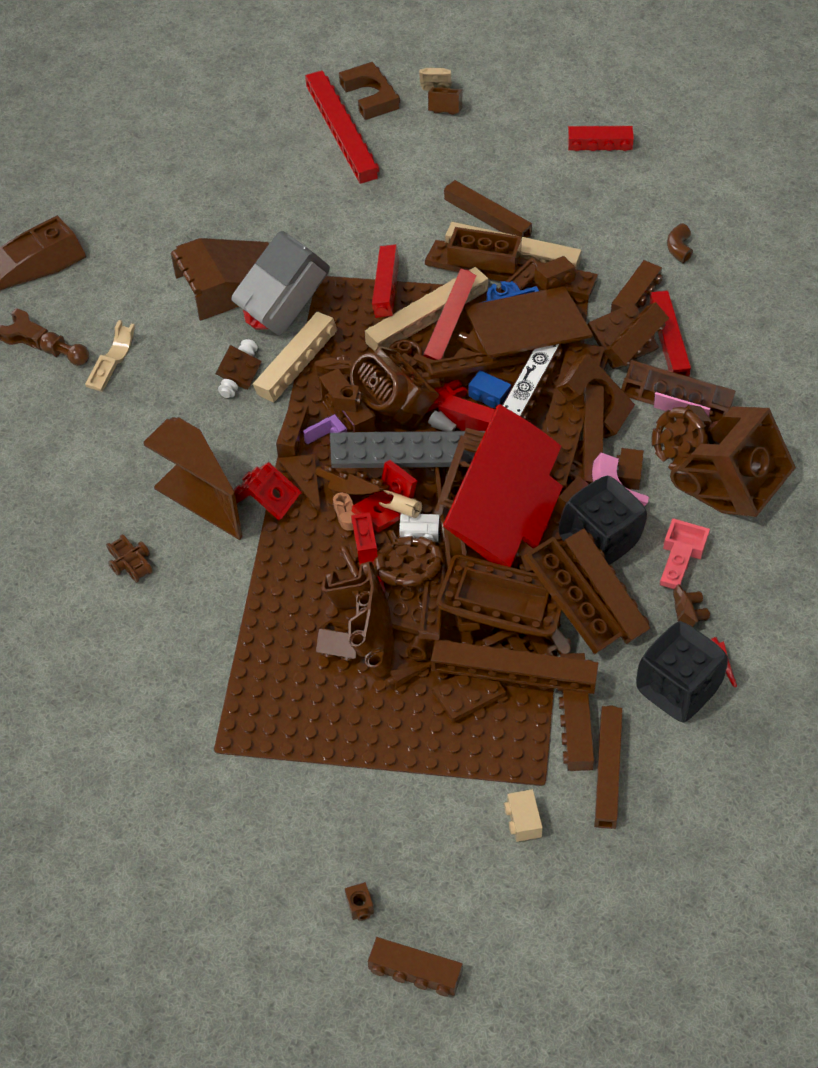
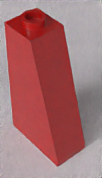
M449 395L438 405L439 412L441 411L457 425L456 428L461 431H465L466 428L486 431L495 409L453 395Z

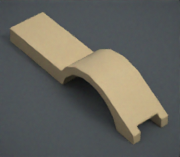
M118 320L115 326V337L112 347L106 355H100L85 383L86 387L101 392L104 390L117 364L122 362L130 349L135 330L134 324L131 323L128 328L122 326L123 322Z

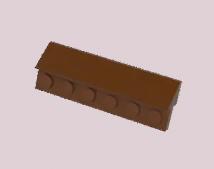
M631 360L621 388L629 398L654 405L655 393L657 392L710 408L709 418L712 423L719 421L729 411L736 390L635 360Z

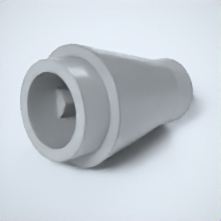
M434 411L428 421L431 427L445 432L455 431L457 427L441 411Z

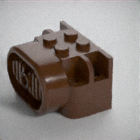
M378 346L374 353L361 355L354 362L351 369V385L359 386V393L362 394L363 401L370 408L377 410L383 415L394 417L401 423L407 422L412 429L416 428L439 396L435 389L397 350Z

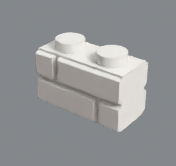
M401 514L400 537L413 536V538H419L422 536L438 542L439 515L419 514L418 517L413 518Z

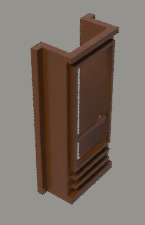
M466 428L464 436H460L434 513L442 515L444 507L451 508L454 501L449 500L448 496L458 466L461 465L468 468L470 466L467 462L460 461L463 452L467 450L476 453L484 433Z

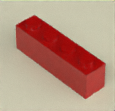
M568 126V150H633V126Z

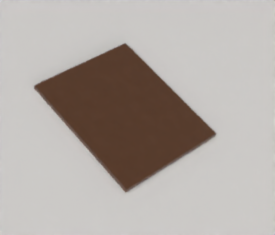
M565 286L464 306V310L488 358L593 337L591 330Z

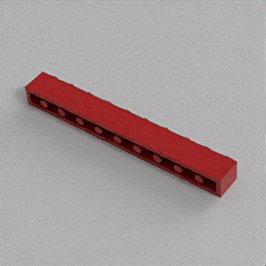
M323 70L305 75L306 87L359 184L378 179L379 166L377 163H374L373 155L368 152L367 144L363 143L362 136L357 132L355 123L352 124L350 114L346 113L345 105L341 104L338 94L336 95L335 88L330 84L329 77L324 74Z

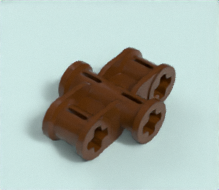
M122 534L113 543L106 544L109 553L115 558V560L108 561L109 566L117 576L125 569L135 583H137L146 574L153 573L150 564L143 558L150 556V552L142 541L138 543V546L133 547L126 536Z

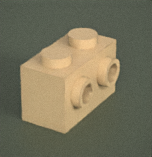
M533 789L509 793L507 802L504 803L506 815H510L511 818L509 822L511 835L515 834L516 842L541 838L542 824Z

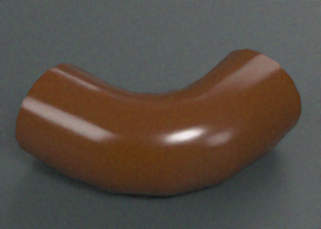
M680 223L669 233L667 247L669 253L684 264L691 258L693 250L684 244V241L691 236V231L686 224Z

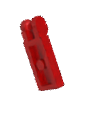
M455 380L448 384L445 383L444 387L434 388L439 396L427 412L438 408L439 403L449 395L459 398L464 397L468 392L465 387L461 388L460 380Z

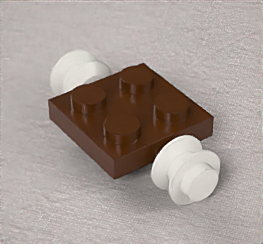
M243 340L239 348L230 345L215 374L224 378L218 387L219 393L224 398L234 397L238 386L248 390L262 362L254 357L258 347L253 340Z

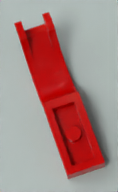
M370 512L351 515L359 566L369 561L374 565V559L378 555ZM378 576L383 592L385 593L384 582Z

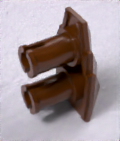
M680 584L675 587L673 597L677 621L687 623L692 627L698 621H708L710 612L707 608L694 609L693 604H701L703 602L702 593L700 591L686 593Z

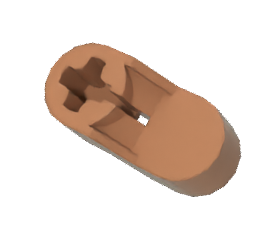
M338 493L333 497V504L339 523L344 530H353L351 515L355 514L351 512L352 500L347 493Z

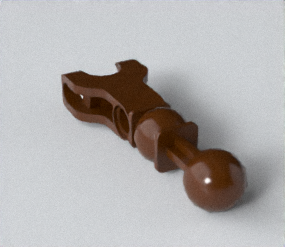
M14 309L10 313L14 324L9 326L0 325V341L6 344L15 345L23 343L32 348L43 350L45 353L53 354L54 357H58L62 353L67 355L69 362L76 366L87 363L89 359V350L86 346L82 344H74L72 346L65 344L62 335L59 336L54 332H48L42 326L31 322L26 311Z

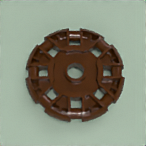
M674 407L672 410L665 411L656 421L657 426L653 428L651 438L652 446L656 450L655 454L663 462L669 458H674L673 462L668 466L671 471L680 460L688 458L694 451V448L696 449L700 444H708V434L705 433L704 428L706 427L703 420L697 413H692L691 409L685 407ZM680 436L683 438V443L681 445L678 441ZM662 444H664L665 450L663 451L661 446Z
M405 536L395 539V542L391 544L389 542L378 551V557L374 559V567L377 576L383 582L396 587L398 585L414 587L423 584V581L427 579L431 580L439 573L444 562V554L436 542L429 538Z

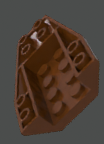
M58 215L21 233L0 247V290L57 273L86 258V254L76 235Z

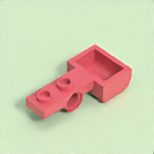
M672 518L663 549L671 552L660 580L661 586L675 589L678 584L681 585L690 557L701 560L708 540L709 528Z

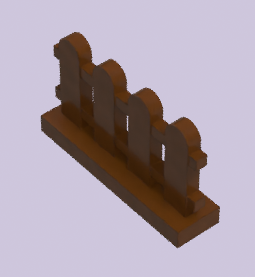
M558 621L555 634L549 637L553 643L550 647L547 646L542 636L506 629L483 639L482 646L488 645L493 648H508L522 652L528 651L524 644L530 642L536 654H550L553 656L552 652L558 651L559 654L569 653L571 649L569 644L572 641L570 638L565 639L559 629L561 624Z

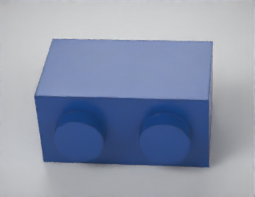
M479 371L469 383V397L495 409L497 405H503L511 391V384L483 371Z

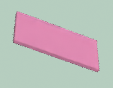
M655 393L654 408L664 411L672 410L674 407H687L688 405L701 406L661 393ZM701 406L709 417L710 408Z

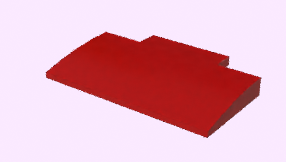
M500 404L497 405L444 521L443 527L489 562L511 567L522 540L532 548L539 545L563 486L550 476V472L561 449V445L518 414Z

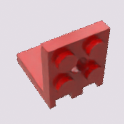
M388 460L385 462L381 480L384 481V484L390 486L387 491L413 499L417 480L393 461ZM384 491L374 493L352 506L351 510L355 515L370 512L373 529L377 533L399 521L402 514L379 504V502L390 504L394 496Z
M270 462L261 467L256 466L251 472H247L242 478L244 482L241 485L238 484L233 489L236 503L251 495L277 520L283 518L301 494V491ZM273 489L279 491V498H276L273 495Z

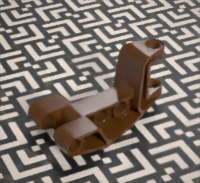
M369 561L360 564L358 577L345 579L342 582L339 581L335 571L325 573L322 590L332 603L339 609L356 607V615L348 622L349 644L359 656L365 657L366 665L375 676H385L390 670L395 639L390 608L373 563Z

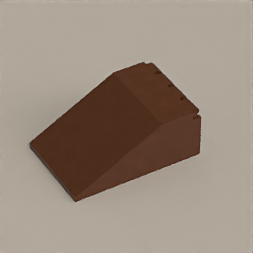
M199 238L176 246V249L171 252L176 279L184 276L195 294L200 321L239 307L232 301V295L269 245L268 242Z
M172 417L170 420L167 418L143 442L145 447L176 464L154 486V489L240 540L242 538L235 492L201 430L179 417Z

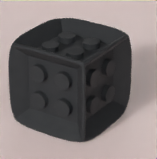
M603 476L578 491L566 503L559 523V535L564 541L580 530L585 529L586 532L592 535L594 544L598 549L602 550L606 562L610 565L625 555L639 541L646 524L647 511L643 504L620 482L611 476Z
M678 621L670 626L648 648L641 658L637 669L636 686L649 701L672 718L684 723L691 719L717 692L726 674L728 657L723 649L711 639L687 623Z

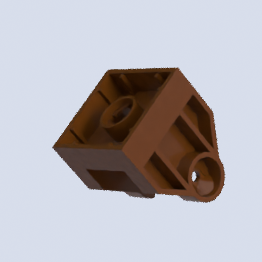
M732 406L719 421L713 422L705 431L708 434L709 444H700L688 458L680 460L671 471L670 478L677 489L723 514L757 517L796 467L770 408Z

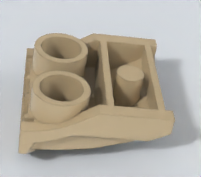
M445 68L420 69V84L423 90H430L434 86L437 88L452 87L451 70Z

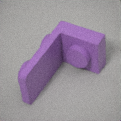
M334 414L304 430V441L306 444H309L330 432L344 433L347 432V429Z

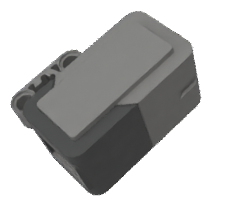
M280 231L232 295V301L243 309L245 322L255 330L270 329L275 334L281 335L289 328L327 276L330 266L284 231Z

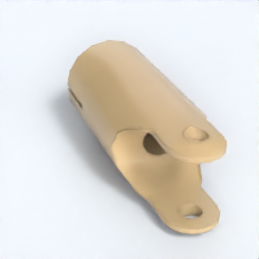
M384 490V492L394 497L390 504L379 502L381 506L413 518L419 516L422 510V503L420 501Z

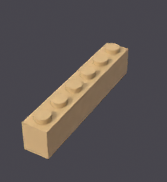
M319 312L313 315L253 383L257 395L271 402H275L282 395L285 389L337 331L332 317Z

